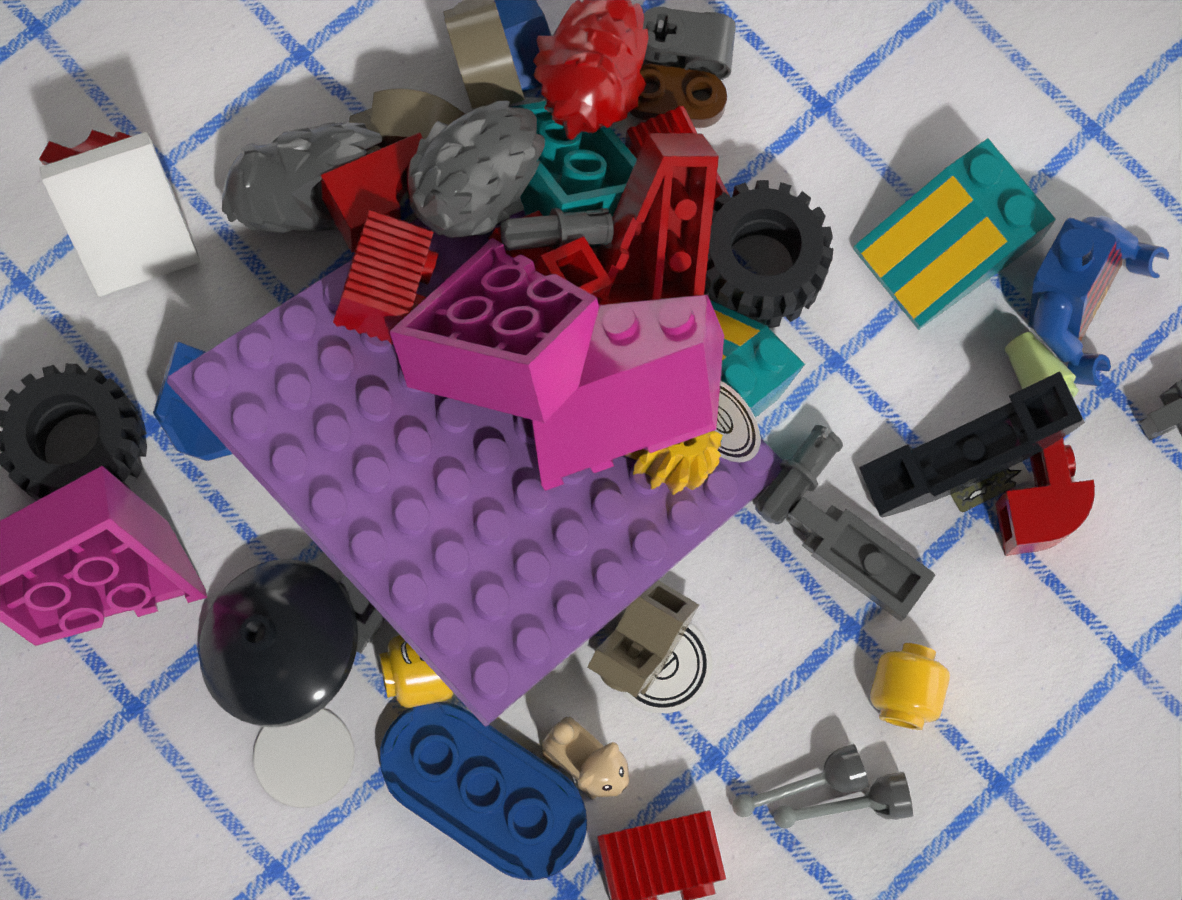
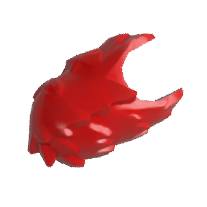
M577 0L568 8L552 36H538L536 41L540 52L533 60L537 66L533 75L542 85L541 94L546 101L545 110L552 113V120L563 126L568 139L573 140L581 131L595 133L602 126L609 128L614 122L626 119L628 112L638 106V97L646 86L640 70L648 43V29H643L644 13L639 3L632 5L631 0H583L582 2Z

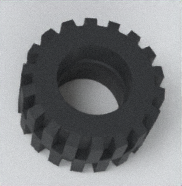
M757 180L755 189L749 190L745 182L734 186L732 197L724 192L715 201L704 292L708 291V297L711 301L757 322L759 320H766L768 328L780 326L782 317L786 316L789 322L800 317L803 307L809 309L815 302L832 262L834 248H830L833 235L831 226L822 227L826 215L820 206L813 210L809 208L811 197L802 191L798 197L790 194L792 185L780 182L779 189L777 190L769 188V180ZM747 236H769L785 246L792 258L793 265L788 270L777 275L763 276L754 274L739 264L731 247Z
M66 363L65 371L61 373L55 365L42 368L44 377L36 380L30 373L21 379L26 387L19 394L13 389L8 392L4 399L10 404L8 411L0 410V426L3 428V431H0V450L2 451L0 453V465L9 473L8 477L34 500L38 501L101 466L129 489L130 487L124 482L127 477L131 475L138 479L143 468L137 462V458L146 457L147 444L141 438L142 435L147 434L144 422L140 419L138 410L122 389L111 378L107 380L101 371L89 367L85 373L78 364ZM79 414L98 418V438L86 456L76 462L65 465L47 462L45 456L46 441L51 430L60 421Z

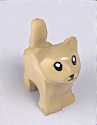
M564 717L555 724L542 741L543 756L557 769L562 767L578 781V788L591 800H594L596 797L618 796L627 788L629 784L628 763L625 756L619 751L617 743L611 742L603 746L572 717Z

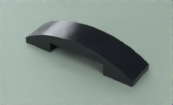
M1059 371L1009 395L1010 403L914 449L907 444L859 467L879 516L883 518L898 514L975 485L1037 454L1084 424L1085 421L1062 373Z

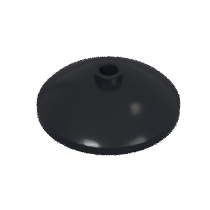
M272 560L242 572L217 596L206 616L201 631L199 643L200 669L205 685L213 699L233 717L261 727H283L296 724L319 712L340 691L355 660L358 626L350 598L343 587L331 575L312 564L299 560ZM265 625L264 637L259 642H256L255 636L257 631Z

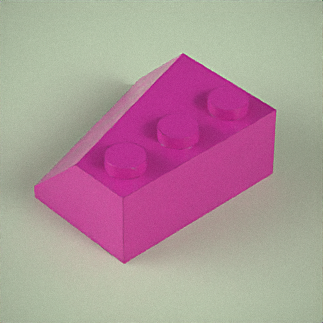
M492 238L391 329L390 334L408 388L545 423L578 389L599 305L597 297L556 274L544 276L535 271L533 261L521 254L515 258L507 255L504 245Z
M708 295L599 305L578 389L545 423L532 420L541 485L545 491L563 485L562 477L587 468H591L593 473L614 466L613 459L643 448L649 453H653L717 430L724 333Z
M103 466L0 520V622L35 646L101 628L104 618L134 610L137 617L158 612L157 603L185 595L188 603L207 598L203 583L168 521Z

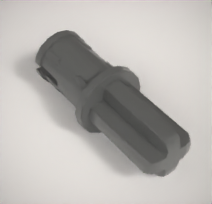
M554 208L550 211L549 216L508 219L501 223L500 235L505 250L508 251L552 247L554 250L581 237H585L591 245L610 244L614 232L611 214H608V208L564 213L561 209Z
M815 425L811 434L792 458L782 460L779 465L782 469L755 504V510L764 520L777 525L781 524L806 491H814L818 486L817 477L843 447L841 439L834 432L831 431L825 439L823 435L827 428L822 425Z

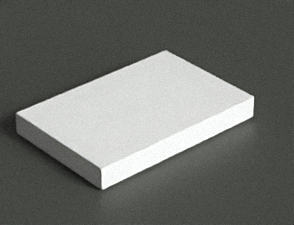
M148 131L39 167L42 181L98 297L201 263L195 244Z

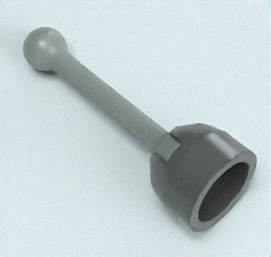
M853 743L839 748L830 754L824 764L822 773L753 797L746 794L738 795L733 800L732 808L736 815L748 817L756 807L826 783L839 792L851 793L869 787V781L858 750Z
M903 771L878 778L870 787L868 796L794 810L789 806H780L774 812V821L777 826L786 829L792 827L798 820L867 807L873 809L877 815L884 819L898 820L913 817V807L907 779Z

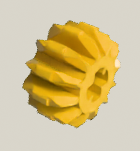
M711 431L653 453H649L643 448L625 456L637 460L634 464L633 475L646 473L651 477V490L659 487L663 482L667 485L672 495H675L677 492L682 491L685 486L691 490L701 486L708 477V474L715 470L720 462L721 454L718 449L721 446L723 435L716 431Z

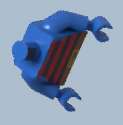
M1102 215L1087 217L1082 221L1068 218L1064 222L1036 273L1032 287L1028 327L1034 329L1036 334L1062 362H1068V369L1076 376L1074 384L1101 386V382L1096 377V370L1110 371L1111 369L1110 360L1106 355L1083 353L1081 340L1121 268L1123 259H1126V267L1129 272L1152 278L1160 277L1152 268L1154 257L1169 259V252L1166 248L1138 242L1137 236L1113 219Z

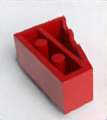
M648 133L612 217L614 229L612 242L610 244H601L596 254L613 282L597 300L598 305L704 295L719 156L702 133Z

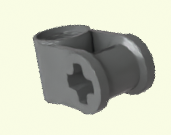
M653 7L644 13L643 29H648V43L643 64L709 72L720 80L729 77L732 70L736 30L735 21L731 17L716 12L699 13L667 7ZM660 20L664 21L663 28H658ZM655 38L662 39L663 42L655 41ZM655 52L660 53L658 60L654 59Z

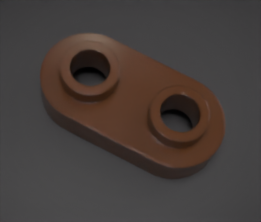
M655 64L642 65L640 74L644 78L645 83L655 84L658 90L654 93L643 91L640 94L638 106L629 111L634 117L648 121L650 118H656L659 114L675 110L678 106H684L694 127L705 128L718 122L724 114L727 91L723 82L714 74ZM697 90H703L710 95V98L705 101H699L693 97L692 93Z

